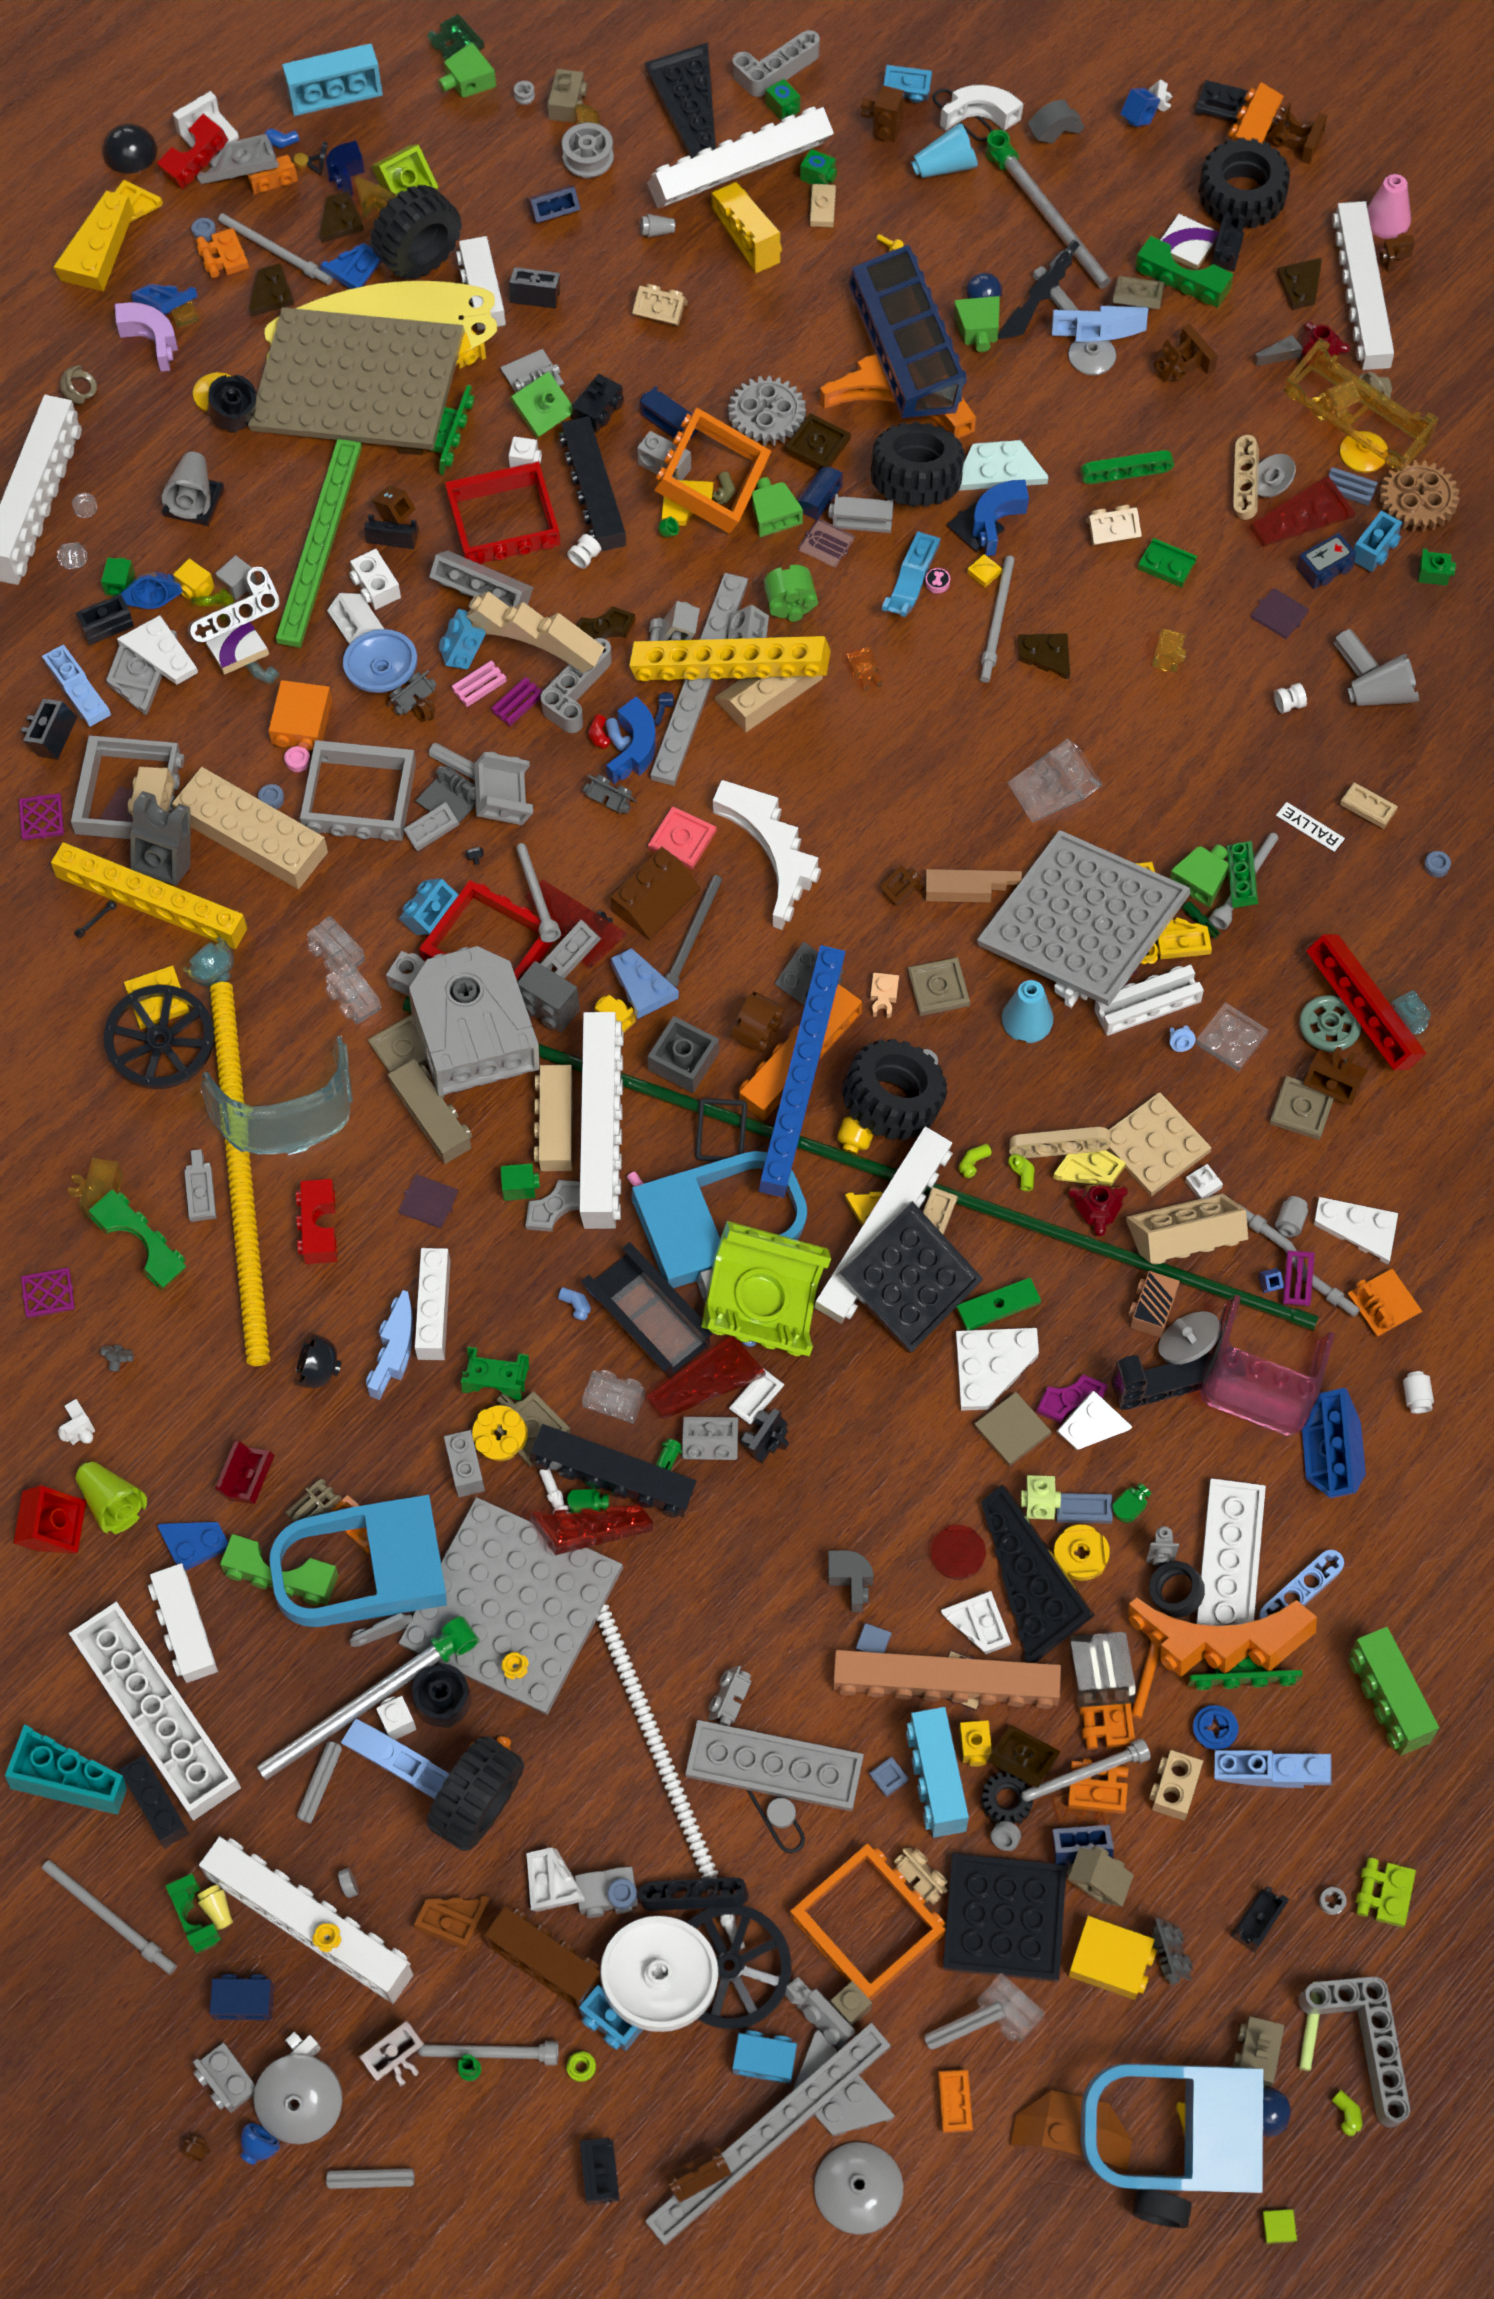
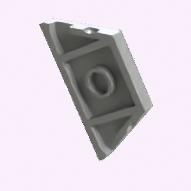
M267 134L226 143L224 148L209 162L211 168L208 172H200L197 178L201 184L227 178L233 179L245 174H255L259 171L277 168L279 164L271 141Z
M171 630V632L173 633V635H174L175 638L177 639V633H176V631ZM120 645L106 681L110 688L143 714L148 715L162 674L156 671L154 666L144 659L141 660L136 657L135 653L127 647L124 648Z
M819 2030L813 2037L793 2091L838 2052ZM858 2076L814 2116L833 2137L854 2129L866 2128L879 2122L891 2121L895 2115L864 2080Z

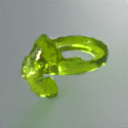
M221 588L219 594L215 593L214 596L191 598V604L194 606H227L234 603V598L224 588ZM220 614L221 620L227 617L224 614Z

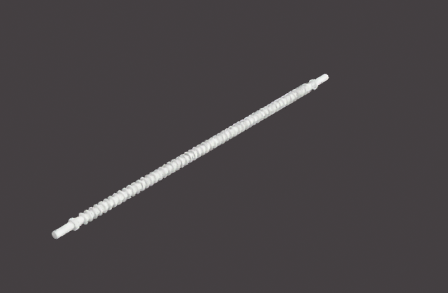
M550 1469L540 1470L539 1473L548 1492L547 1498L554 1507L553 1515H557L556 1522H560L558 1527L563 1529L561 1535L566 1536V1539L583 1545V1541L578 1540L580 1534L575 1533L577 1527L572 1526L574 1520L570 1519L572 1515L570 1512H567L569 1507L564 1505L562 1492L558 1490ZM604 1604L597 1618V1621L601 1622L599 1628L604 1629L602 1635L607 1636L605 1642L610 1644L608 1650L613 1651L611 1657L616 1658L614 1664L618 1665L617 1671L622 1673L620 1679L625 1680L623 1686H627L626 1693L630 1694L628 1699L634 1702L631 1706L636 1708L635 1715L639 1716L637 1721L642 1723L640 1728L643 1731L645 1730L644 1737L649 1739L646 1743L651 1745L650 1752L654 1753L653 1760L658 1761L656 1767L661 1768L659 1774L664 1776L662 1782L667 1783L665 1789L670 1791L668 1797H672L671 1804L676 1805L674 1812H678L677 1819L682 1820L680 1827L685 1828L683 1834L688 1835L686 1841L691 1842L689 1849L694 1850L692 1856L697 1857L695 1863L700 1865L699 1872L704 1874L702 1879L717 1878L718 1871L713 1870L715 1863L710 1862L712 1856L707 1855L709 1849L704 1848L706 1841L701 1840L703 1834L698 1833L697 1830L700 1827L694 1824L696 1818L691 1816L693 1810H689L690 1803L685 1802L687 1795L682 1794L684 1788L679 1787L681 1781L676 1779L678 1773L673 1772L675 1766L670 1765L672 1758L667 1757L669 1751L664 1750L666 1744L661 1743L663 1736L658 1735L660 1729L655 1728L657 1722L652 1721L654 1714L649 1713L651 1707L646 1706L648 1700L643 1699L645 1692L640 1691L642 1685L637 1684L639 1678L634 1677L636 1670L631 1669L633 1663L628 1662L630 1656L625 1655L627 1649L622 1647L624 1641L619 1640L621 1634L616 1633L618 1627L613 1626L615 1619L610 1618L612 1612H608L609 1605ZM709 1890L708 1895H712L714 1890ZM734 1915L720 1916L721 1925L725 1927L729 1939L733 1943L738 1929L736 1917ZM742 1942L739 1952L746 1949L744 1942Z

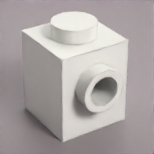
M513 437L509 453L510 468L538 461L539 463L541 462L542 451L538 450L537 440Z
M402 1696L399 1698L390 1697L384 1700L380 1707L376 1708L390 1738L396 1740L417 1730Z

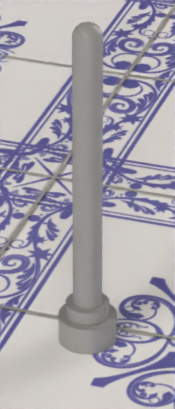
M1276 833L1269 834L1254 857L1256 873L1277 842L1278 835ZM1231 895L1223 907L1215 909L1209 918L1210 923L1218 929L1226 930L1232 921V910L1234 908Z
M520 843L516 849L541 920L538 929L542 941L553 942L561 936V931L558 923L550 918L525 844Z
M1142 1738L1130 1742V1746L1126 1747V1751L1042 1783L1039 1788L1032 1787L1023 1791L1022 1799L1027 1802L1129 1761L1140 1764L1150 1760L1148 1746Z
M546 2041L545 2044H540L539 2047L423 2045L418 2049V2054L422 2057H462L468 2054L475 2058L539 2059V2062H545V2065H557L559 2045L558 2041Z

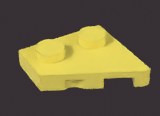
M1106 1150L1068 1154L1055 1171L1053 1178L1061 1181L1112 1186L1124 1169L1126 1162Z

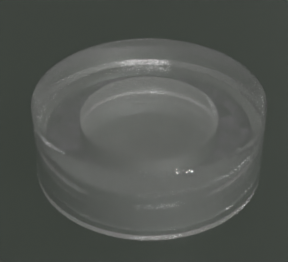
M81 493L74 497L72 507L77 516L87 518L96 513L97 502L93 495Z

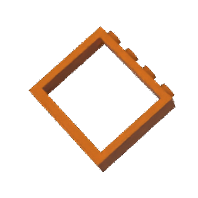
M696 407L691 415L686 414L680 426L684 429L682 432L678 431L672 442L675 445L674 450L670 449L663 462L667 464L665 468L661 467L656 475V479L659 481L654 491L730 534L742 517L771 454V450ZM695 428L753 461L731 510L672 477Z
M867 1843L790 1911V1918L848 1984L853 1981L868 1999L872 2001L944 1936L945 1928L943 1926L945 1923L935 1911L932 1913L928 1911L924 1906L925 1900L916 1890L912 1892L904 1884L906 1879L896 1868L891 1870L885 1863L887 1860L885 1855L877 1847L872 1849ZM866 1859L931 1929L929 1933L871 1984L807 1913L813 1905Z

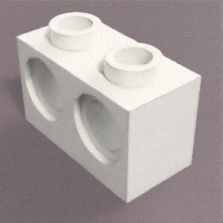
M377 549L350 561L352 571L349 574L355 585L359 584L362 589L360 590L362 597L367 603L370 602L375 610L401 598L399 584Z

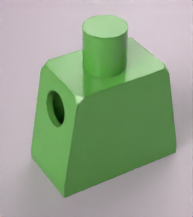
M473 42L445 61L446 76L438 79V84L443 92L455 88L461 97H467L496 87L494 69Z
M999 296L955 300L954 319L962 340L967 345L976 344V349L979 352L988 351L990 349V342H996L998 339Z
M769 478L759 479L756 484L758 490L752 493V508L759 537L803 524V509L786 484L780 482L772 485Z
M1218 844L1214 846L1211 852L1203 847H1197L1173 868L1170 879L1189 887V896L1210 908L1227 876L1229 864L1224 861V858L1228 852L1223 846Z

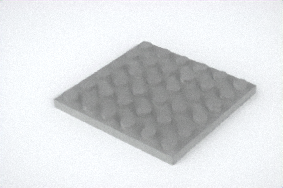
M1059 830L977 939L978 946L1109 1006L1190 895V888Z
M476 1497L441 1563L447 1606L417 1610L399 1644L416 1654H420L433 1645L431 1642L432 1638L436 1637L437 1639L442 1635L441 1630L447 1623L463 1616L478 1636L479 1643L463 1655L457 1656L453 1654L449 1657L451 1660L447 1663L443 1659L437 1663L452 1665L458 1668L465 1677L548 1715L624 1567L617 1561ZM512 1652H518L520 1655L526 1656L529 1661L528 1672L520 1679L518 1677L514 1680L508 1679L501 1668L503 1659ZM517 1664L513 1665L514 1669L518 1667Z

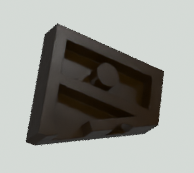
M349 190L326 197L320 229L321 243L364 231L363 223Z
M1321 258L1278 268L1277 275L1292 310L1315 305L1322 263Z
M281 264L258 269L249 305L250 316L253 317L294 305V300Z
M1068 633L1018 635L1019 661L1028 665H1035L1046 672L1050 669L1062 674V678L1070 679Z

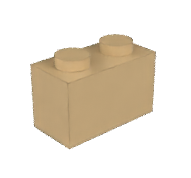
M139 767L138 775L133 780V796L128 801V812L132 817L133 804L142 791L155 795L159 807L166 812L169 811L175 780L168 768Z

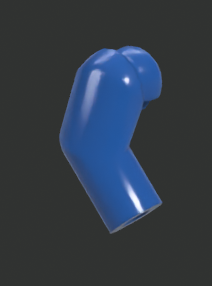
M275 129L265 131L271 144L277 148H284L300 141L295 130L287 134H283Z

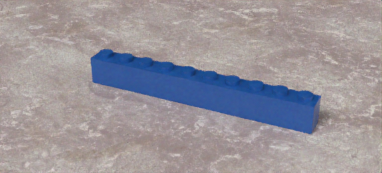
M820 945L761 1177L759 1192L785 1198L846 951Z

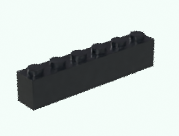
M590 417L561 422L562 432L558 433L561 447L566 446L567 452H564L567 466H572L573 471H570L573 486L578 485L579 488L576 491L579 505H584L585 510H582L585 524H590L591 527L588 530V534L600 544V552L626 546L625 529Z
M545 1424L541 1425L529 1459L535 1467L541 1470H555L563 1478L582 1480L590 1488L609 1490L613 1496L621 1499L631 1498L636 1500V1503L642 1507L658 1508L662 1510L663 1514L672 1518L684 1517L697 1480Z

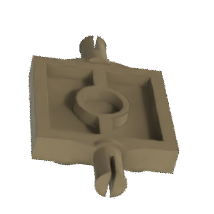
M534 1391L516 1404L503 1394L497 1399V1402L502 1406L510 1407L519 1413L527 1424V1442L524 1448L519 1450L517 1454L529 1467L533 1465V1462L529 1461L530 1454L542 1424L567 1433L571 1432L570 1428ZM502 1426L495 1430L500 1437L507 1434V1431L503 1430Z

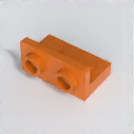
M289 155L276 158L279 164L277 168L259 171L255 174H246L254 194L298 181L295 165L291 162Z

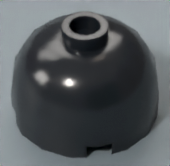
M309 1333L307 1337L311 1339L310 1343L304 1342L299 1355L296 1372H301L300 1380L295 1379V1385L314 1389L329 1383L333 1375L338 1376L341 1361L337 1360V1350L329 1339Z

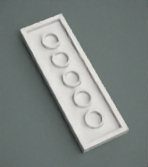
M1210 1479L1201 1578L1205 1584V1596L1197 1610L1196 1624L1226 1626L1254 1621L1265 1485Z

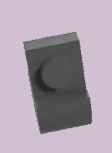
M1056 100L1048 103L1028 122L1029 127L1038 140L1052 144L1064 130L1079 134L1085 127L1080 120L1079 113L1074 109H1070L1065 100Z
M829 1551V1586H851V1612H863V1603H868V1586L863 1585H873L874 1579L870 1563L862 1555L853 1551Z

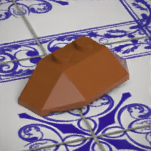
M1051 2090L1016 2115L1010 2145L1086 2163L1081 2148V2106L1083 2097ZM1098 2101L1096 2122L1098 2154L1108 2168L1127 2172L1132 2140L1110 2103Z

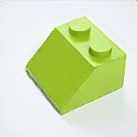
M409 145L371 166L381 188L390 199H394L397 193L406 191L411 186L426 185L432 186L435 189L439 188L419 145Z

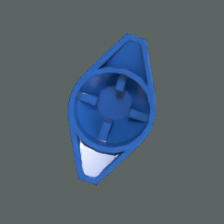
M147 572L135 578L120 594L126 605L154 609L165 605L181 594L182 588L180 583L175 582L171 574Z

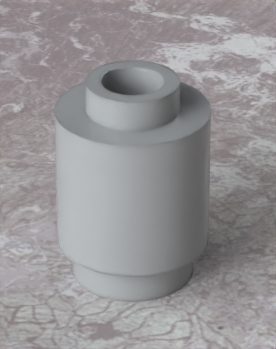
M1291 1196L1287 1198V1201L1283 1202L1275 1223V1227L1281 1235L1293 1237L1301 1233L1308 1214V1204L1302 1198Z

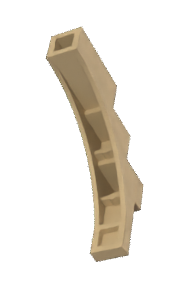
M489 591L480 596L476 595L469 604L471 609L466 617L470 619L472 627L484 629L486 634L509 637L539 647L566 661L582 673L595 667L605 648L560 613L544 618L524 602L515 607H509Z

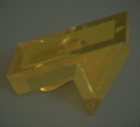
M359 176L355 178L357 195L364 218H366L373 207L380 211L387 206V202L391 198L394 199L396 197L395 193Z

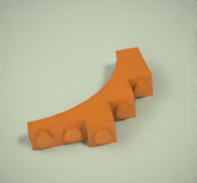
M876 354L864 357L861 361L857 362L856 372L848 373L845 377L834 382H828L820 387V403L824 409L856 400L895 402ZM913 364L907 367L917 390L949 378L945 376L941 379H935L927 385ZM947 388L918 399L915 409L949 408L946 397ZM963 397L962 401L958 404L956 413L928 415L943 427L946 432H952L958 439L975 431L976 416Z
M1138 1598L1129 1603V1621L1131 1625L1149 1636L1155 1646L1161 1647L1162 1664L1169 1671H1174L1180 1677L1204 1657L1211 1667L1218 1668L1224 1674L1229 1672L1248 1655L1256 1665L1263 1666L1267 1671H1271L1316 1633L1317 1616L1297 1600L1281 1611L1261 1620L1226 1626L1200 1625L1174 1619L1154 1610Z

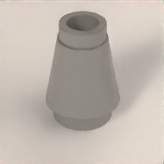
M651 214L641 216V235H646L649 238L674 233L675 220Z

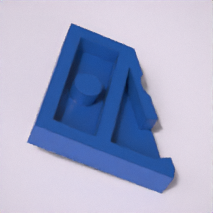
M149 284L131 293L133 302L151 306L163 314L170 313L172 309L197 297L196 288L189 287L186 291L179 292L177 291V286H161L156 284Z
M218 1522L158 1525L176 1565L182 1563L185 1571L225 1552L229 1544Z

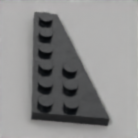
M708 42L645 62V70L690 158L693 159L698 155V152L704 149L711 148L712 151L716 149Z
M1001 1485L983 1499L981 1503L989 1532L992 1533L995 1543L996 1557L1000 1561L1003 1573L1001 1574L1012 1614L1015 1615L1017 1621L1018 1635L1026 1653L1024 1655L1026 1663H1036L1093 1618L1095 1614L1007 1487Z

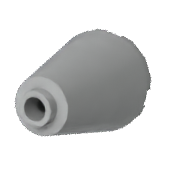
M188 452L183 455L162 492L164 506L166 504L172 514L181 518L193 519L197 518L198 514L203 513L204 515L211 504L206 459L197 452Z
M1402 654L1351 682V687L1347 688L1350 702H1356L1357 706L1419 702V694L1413 688L1416 685L1410 660L1409 658L1407 659V654Z

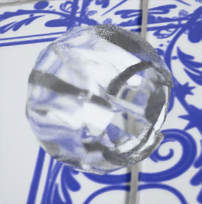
M78 542L62 544L57 550V560L65 569L80 568L87 562L88 553L86 548Z

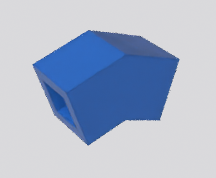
M1277 1268L1260 1272L1258 1280L1263 1293L1284 1288L1281 1271ZM1272 1278L1273 1284H1270L1269 1279Z

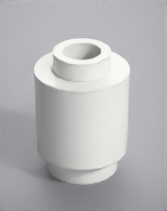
M1421 1371L1409 1373L1407 1378L1403 1380L1407 1407L1410 1408L1411 1413L1415 1414L1431 1411L1434 1398L1430 1376L1424 1375Z

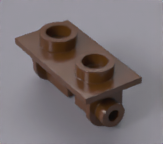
M717 2147L668 2174L666 2178L680 2204L730 2176L732 2173Z

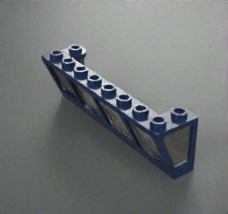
M905 245L852 267L848 286L901 417L956 413L958 404L962 401L963 385L967 381L966 372L960 366L959 356L952 347V339L946 333L945 323L938 314V306L933 302L931 289L925 283L924 273L920 271L917 256L913 254L910 245Z

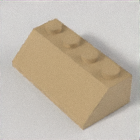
M823 676L743 678L717 695L715 701L746 733L822 680Z
M1224 1194L1126 1217L1139 1254L1152 1264H1161L1166 1259L1174 1257L1186 1258L1190 1256V1253L1199 1251L1210 1252L1215 1247L1223 1245L1235 1246L1239 1241L1248 1240L1246 1209Z

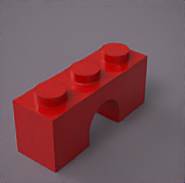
M202 114L188 129L195 142L194 147L187 152H179L171 147L157 162L163 175L182 190L194 180L201 169L209 164L214 155L222 150L229 140L222 127L205 114Z
M333 1180L300 1181L301 1191H296L297 1207H301V1215H297V1229L302 1231V1239L297 1240L298 1254L303 1255L305 1264L337 1262V1237L334 1227L322 1228L316 1225V1221L321 1216L336 1214Z

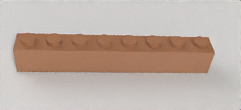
M836 1650L834 1691H839L842 1695H855L856 1692L867 1693L870 1697H883L884 1694H892L899 1699H911L912 1696H921L927 1701H939L940 1698L948 1697L952 1698L951 1700L956 1703H966L968 1699L980 1700L981 1704L985 1705L1008 1702V1705L1013 1707L1036 1704L1038 1708L1049 1709L1053 1705L1058 1706L1061 1665Z

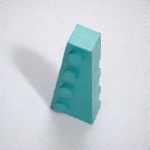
M25 1724L5 1774L10 1789L116 1815L119 1814L127 1791L122 1775L93 1760L82 1757L71 1748L67 1749L59 1745L55 1740L46 1735L38 1734Z

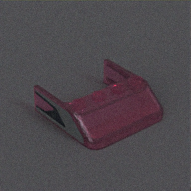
M1235 1295L1224 1305L1220 1319L1221 1332L1217 1343L1211 1351L1201 1387V1397L1209 1406L1287 1436L1295 1435L1303 1429L1318 1398L1335 1333L1329 1332L1318 1341L1308 1377L1231 1346L1229 1337L1240 1301V1296Z

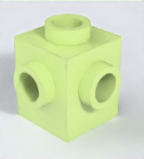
M1027 1476L1026 1491H1021V1507H1026V1516L1028 1519H1054L1055 1508H1060L1061 1493L1055 1491V1476Z

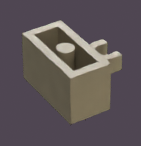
M556 70L548 102L549 120L576 123L578 114L583 112L582 97H586L588 91V83L584 82V72Z
M1092 1846V1849L1079 1848L1074 1864L1070 1863L1067 1870L1068 1880L1099 1903L1123 1907L1134 1875L1124 1868L1125 1864L1109 1857V1852L1097 1846Z
M1249 2017L1246 2025L1241 2024L1238 2041L1243 2043L1241 2053H1235L1233 2067L1263 2069V2087H1271L1275 2079L1284 2025Z

